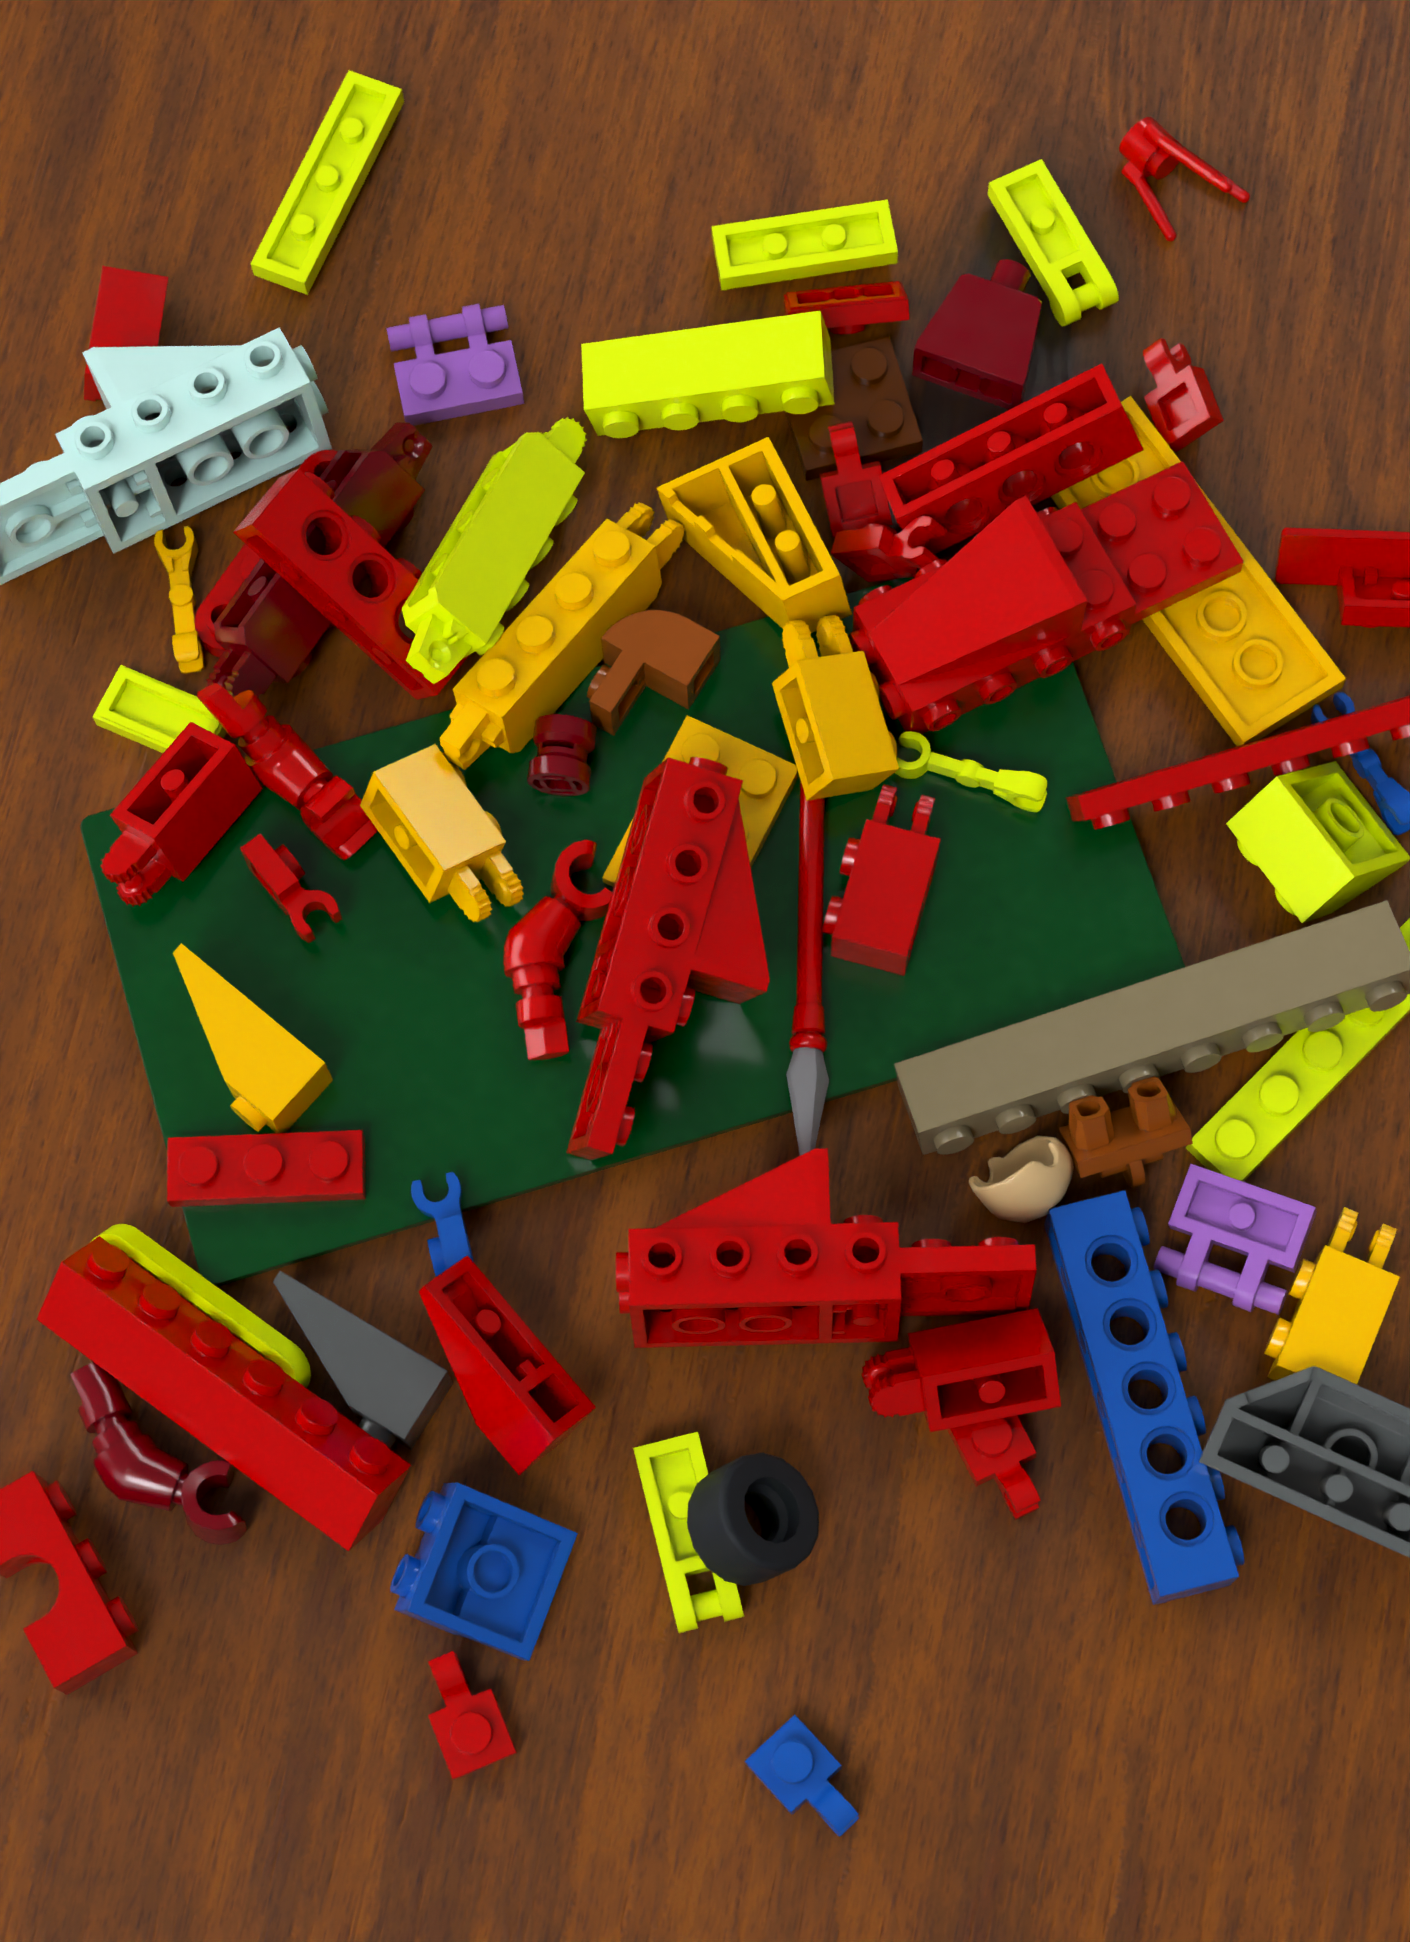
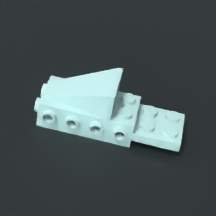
M279 327L243 345L93 347L82 352L107 410L96 415L83 417L77 420L71 427L56 433L55 435L63 450V454L48 461L34 463L23 473L0 483V585L102 536L105 537L114 554L156 534L158 530H164L303 463L307 457L318 451L331 450L330 440L322 419V415L328 413V409L314 380L318 379L317 374L303 346L300 345L292 349ZM293 426L296 428L293 432L289 433L286 427ZM233 452L242 453L235 460H233V457L231 455V453ZM178 478L187 479V481L180 486H170L171 483Z

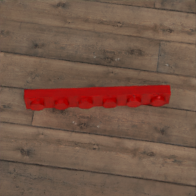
M1410 695L1068 796L1066 800L1072 821L1091 819L1094 830L1130 820L1128 808L1151 801L1154 812L1191 802L1188 790L1211 783L1214 794L1251 784L1248 775L1250 771L1271 766L1273 775L1278 776L1311 766L1308 754L1328 748L1331 749L1333 758L1357 753L1370 748L1368 736L1390 730L1393 741L1410 737Z

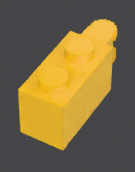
M824 616L817 622L816 636L818 639L817 643L820 645L821 657L818 656L814 639L811 638V631L808 628L809 625H806L805 621L795 620L785 623L782 641L784 644L783 648L786 650L785 655L789 668L772 682V686L806 800L874 789L899 770L897 762L896 741L892 733L887 729L879 703L878 682L874 674L869 670L864 651H852L848 634L845 633L843 620H840L839 616Z
M436 744L373 772L360 806L429 903L450 894L469 920L479 922L489 917L492 910L489 896L486 894L485 889H482L479 879L483 880L491 893L495 894L496 900L498 899L500 904H504L505 907H510L523 899L522 895L524 893L520 883L521 880L518 879L517 874L513 872V868L501 853L506 840L502 836L497 820L491 813L482 809L467 788L465 778L460 769L455 764L448 762Z
M1346 1207L1343 1208L1328 1245L1323 1247L1314 1262L1303 1258L1296 1272L1288 1295L1299 1299L1290 1322L1279 1317L1264 1352L1265 1355L1275 1358L1268 1378L1278 1380L1311 1366H1316L1357 1385L1400 1276L1382 1269L1397 1232L1396 1228L1383 1223L1380 1229L1375 1231L1368 1248V1257L1366 1262L1343 1253L1347 1242L1351 1240L1358 1224L1356 1220L1358 1212Z

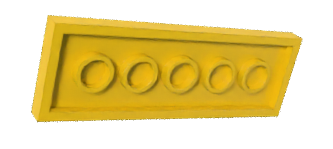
M1131 396L1121 401L1144 450L1050 496L1059 509L1074 502H1077L1079 508L1082 509L1181 462ZM1199 486L1243 559L1242 570L1240 573L1142 620L1235 745L1240 746L1262 739L1310 709L1313 705L1318 704L1342 689L1346 678Z

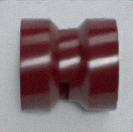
M550 714L535 720L533 743L538 747L537 756L529 761L527 783L536 790L559 796H578L589 791L591 768L586 762L587 755L595 749L597 727L583 718L571 715Z

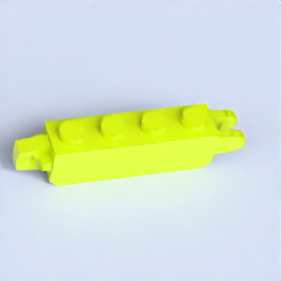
M566 417L565 419H560L551 427L552 429L548 433H525L513 445L492 456L401 608L405 625L415 633L406 661L414 669L419 670L431 683L435 684L448 676L462 659L473 652L483 655L495 645L504 631V626L499 623L506 611L512 609L521 600L529 588V583L524 579L528 571L539 564L553 546L554 541L549 537L552 529L563 522L576 506L578 499L573 493L585 472L575 463L583 451L582 448L586 446L584 442L587 439L585 438L586 433L583 431L584 427H581L579 421L576 422L574 418L569 419Z

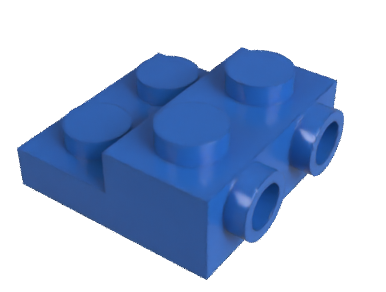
M444 1483L440 1494L434 1491H430L427 1494L418 1512L415 1526L416 1529L424 1531V1535L415 1557L408 1554L404 1555L396 1568L390 1587L392 1593L399 1595L394 1610L451 1634L462 1635L520 1660L529 1661L578 1533L460 1483Z

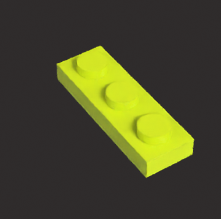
M888 199L711 226L721 291L897 264L898 249Z

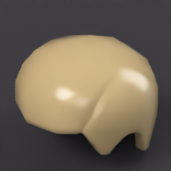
M1038 1135L1018 1144L1004 1158L991 1157L988 1161L990 1170L989 1181L986 1183L977 1176L969 1178V1185L980 1201L997 1218L1027 1223L1047 1215L1049 1209L1054 1208L1063 1199L1072 1179L1074 1170L1073 1160L1070 1152L1059 1139Z

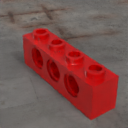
M1101 363L878 477L895 519L902 530L909 522L920 516L931 517L947 530L944 537L932 538L924 546L931 553L936 554L982 531L1015 500L1027 496L1031 505H1034L1144 449Z
M296 469L279 477L233 533L413 698L418 700L438 695L469 656L462 659L448 676L435 684L428 681L419 670L414 669L406 661L413 639L403 634L399 627L398 619L401 608L421 577L422 572L403 558L395 559L379 544L381 537L376 529L359 516L352 515L350 517L333 501L335 498L333 490L318 476L310 472L304 474L300 469ZM309 524L319 527L325 535L326 548L322 555L314 552L307 543L306 530ZM356 566L363 568L371 578L372 589L368 597L361 595L354 587L352 576Z

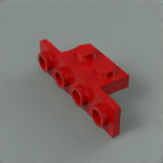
M1288 527L1282 529L1275 567L1277 583L1337 586L1341 625L1362 626L1366 628L1379 626L1410 628V532Z

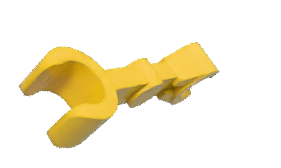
M184 526L186 542L180 549L170 550L167 548V541L163 530H158L154 538L159 558L169 575V599L173 607L175 635H172L173 651L176 661L179 662V669L184 674L199 672L205 668L202 644L194 624L196 599L191 585V576L198 554V544L189 526Z

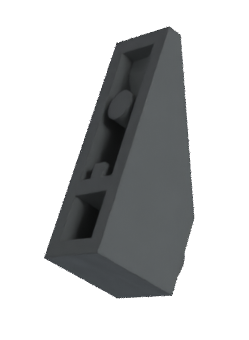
M279 1271L273 1283L354 1415L361 1420L358 1426L372 1437L385 1443L389 1449L397 1441L412 1450L453 1385L448 1371L284 1272Z

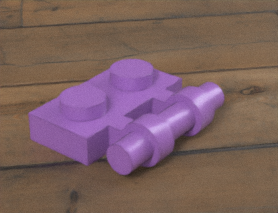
M478 303L461 307L462 313L429 320H427V315L423 314L409 317V324L386 328L391 352L415 347L417 359L394 363L406 423L415 426L524 404L512 341L488 344L485 333L508 329L504 305L480 309ZM463 337L468 338L470 347L468 349L438 355L434 354L432 343Z
M1190 1164L1168 1223L1170 1229L1191 1236L1186 1253L1162 1246L1157 1255L1154 1270L1158 1269L1163 1274L1177 1278V1286L1196 1292L1199 1287L1233 1298L1232 1305L1252 1312L1255 1307L1279 1315L1285 1303L1288 1290L1264 1282L1269 1264L1295 1273L1317 1213L1316 1207ZM1213 1244L1248 1256L1242 1273L1208 1262Z

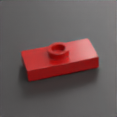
M899 281L793 291L783 294L785 315L821 311L826 328H830V332L834 334L858 333L865 329V324L910 320L908 297L903 284Z

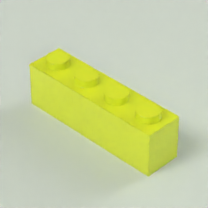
M821 311L581 344L584 411L598 436L607 435L612 438H627L634 436L640 430L662 427L671 430H687L695 427L699 422L722 419L731 422H746L756 418L759 414L781 411L791 414H806L816 410L818 406L835 404L831 339Z

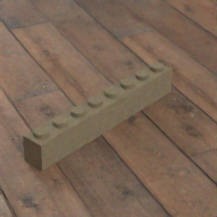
M1388 900L895 1063L898 1087L922 1155L935 1151L941 1155L953 1154L969 1147L974 1142V1138L998 1130L1001 1134L1016 1133L1034 1124L1037 1117L1058 1110L1069 1114L1070 1102L1091 1095L1100 1097L1121 1089L1123 1092L1128 1093L1127 1089L1136 1081L1153 1076L1160 1079V1076L1181 1069L1188 1073L1200 1072L1217 1064L1224 1055L1245 1048L1248 1052L1263 1051L1278 1044L1284 1035L1308 1028L1311 1032L1323 1031L1339 1024L1345 1018V1015L1368 1007L1371 1011L1390 1009L1406 999L1407 994H1410V951Z

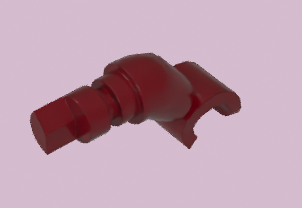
M94 1362L70 1374L83 1403L79 1407L78 1413L88 1433L97 1434L92 1441L97 1454L93 1465L109 1491L119 1500L166 1511H172L176 1504L182 1506L190 1529L195 1536L207 1543L224 1545L236 1542L247 1531L246 1523L234 1511L222 1515H211L200 1507L205 1494L211 1489L230 1487L234 1477L233 1465L227 1461L216 1460L203 1463L189 1474L187 1463L158 1449L151 1436L142 1435L137 1422L127 1420L132 1414V1410L116 1378Z

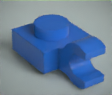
M454 1172L446 1173L449 1191L445 1199L439 1202L429 1201L425 1197V1190L421 1180L413 1181L411 1185V1195L418 1210L436 1221L439 1237L427 1239L436 1277L467 1255L474 1262L461 1210L462 1187Z
M795 1714L745 1760L750 1770L791 1815L808 1802L839 1838L860 1819L858 1817L859 1813L828 1782L842 1769L841 1764Z

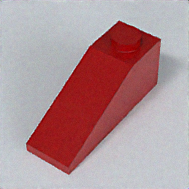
M468 1255L420 1289L421 1299L476 1425L518 1475H521L561 1444L596 1408Z

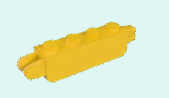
M640 502L630 507L629 512H626L617 523L606 519L505 630L495 645L485 652L453 688L457 705L449 716L451 724L440 737V745L444 749L443 755L445 758L466 770L490 746L494 748L499 746L509 753L520 752L533 738L535 720L544 715L554 714L603 659L601 638L605 632L624 617L645 611L656 599L662 584L660 570L670 560L672 554L676 553L677 548L680 547V543L683 541L685 529L682 524L671 519L665 520L664 524H661L660 528L656 529L645 540L642 537L646 536L647 531L650 530L655 512H653L651 507Z

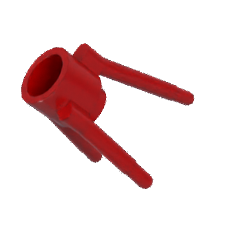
M1151 116L1143 118L1131 127L1120 143L1119 152L1129 161L1123 167L1121 173L1136 187L1155 223L1169 242L1176 239V232L1147 182V177L1153 176L1156 180L1163 179L1180 162L1224 193H1229L1240 202L1246 203L1250 199V194L1181 145Z

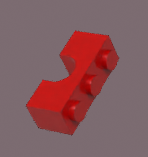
M31 1471L0 1489V1575L7 1579L22 1569L35 1564H47L54 1568L59 1581L57 1600L45 1616L23 1628L53 1688L68 1695L138 1654L130 1636L138 1632L139 1629L123 1599L117 1596L110 1600L104 1590L99 1577L108 1573L107 1568L89 1538L81 1542L78 1541L68 1522L77 1513L60 1482L56 1480L48 1485L45 1479L36 1472Z

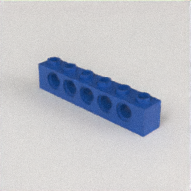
M1125 1190L1049 1209L1044 1223L1152 1603L1156 1605L1230 1586L1239 1577L1236 1566L1244 1565V1553L1235 1526L1224 1527L1217 1501L1225 1499V1490L1220 1471L1198 1462L1202 1454L1198 1436L1206 1434L1205 1421L1197 1397L1195 1395L1186 1397L1179 1372L1187 1370V1362L1180 1337L1177 1332L1167 1334L1160 1309L1168 1307V1297L1163 1278L1158 1269L1149 1271L1142 1246L1150 1244L1144 1214L1140 1207L1130 1208ZM1100 1255H1112L1122 1262L1125 1267L1126 1276L1114 1282L1105 1281L1095 1274L1091 1261ZM1118 1317H1129L1136 1320L1143 1329L1144 1340L1135 1345L1120 1343L1113 1337L1110 1331V1322ZM1136 1380L1153 1382L1162 1393V1405L1154 1409L1138 1407L1129 1396L1128 1385ZM1157 1443L1172 1446L1180 1455L1181 1469L1173 1474H1162L1156 1471L1148 1462L1147 1448ZM1178 1507L1192 1511L1200 1523L1199 1536L1191 1540H1183L1174 1536L1166 1524L1167 1511Z

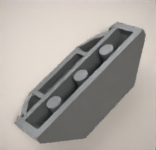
M1311 1366L1225 1400L1198 1462L1410 1558V1408L1316 1366Z

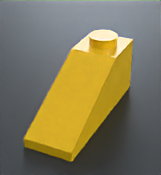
M181 943L173 952V955L223 1079L235 1098L234 1102L230 1105L231 1109L258 1132L266 1124L276 1133H286L333 1081L326 1063Z

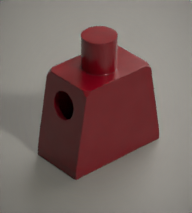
M1003 259L997 262L990 280L970 273L961 275L916 342L912 376L1008 410L1022 404L1042 307V301L1038 297L1024 293L1031 276L1029 270L1016 261Z

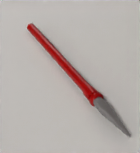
M801 780L797 994L792 1023V1034L794 1036L789 1041V1047L793 1054L786 1074L800 1155L815 1149L829 1084L823 1053L827 1049V1039L823 1036L825 1035L824 1007L822 1006L825 798L807 801Z

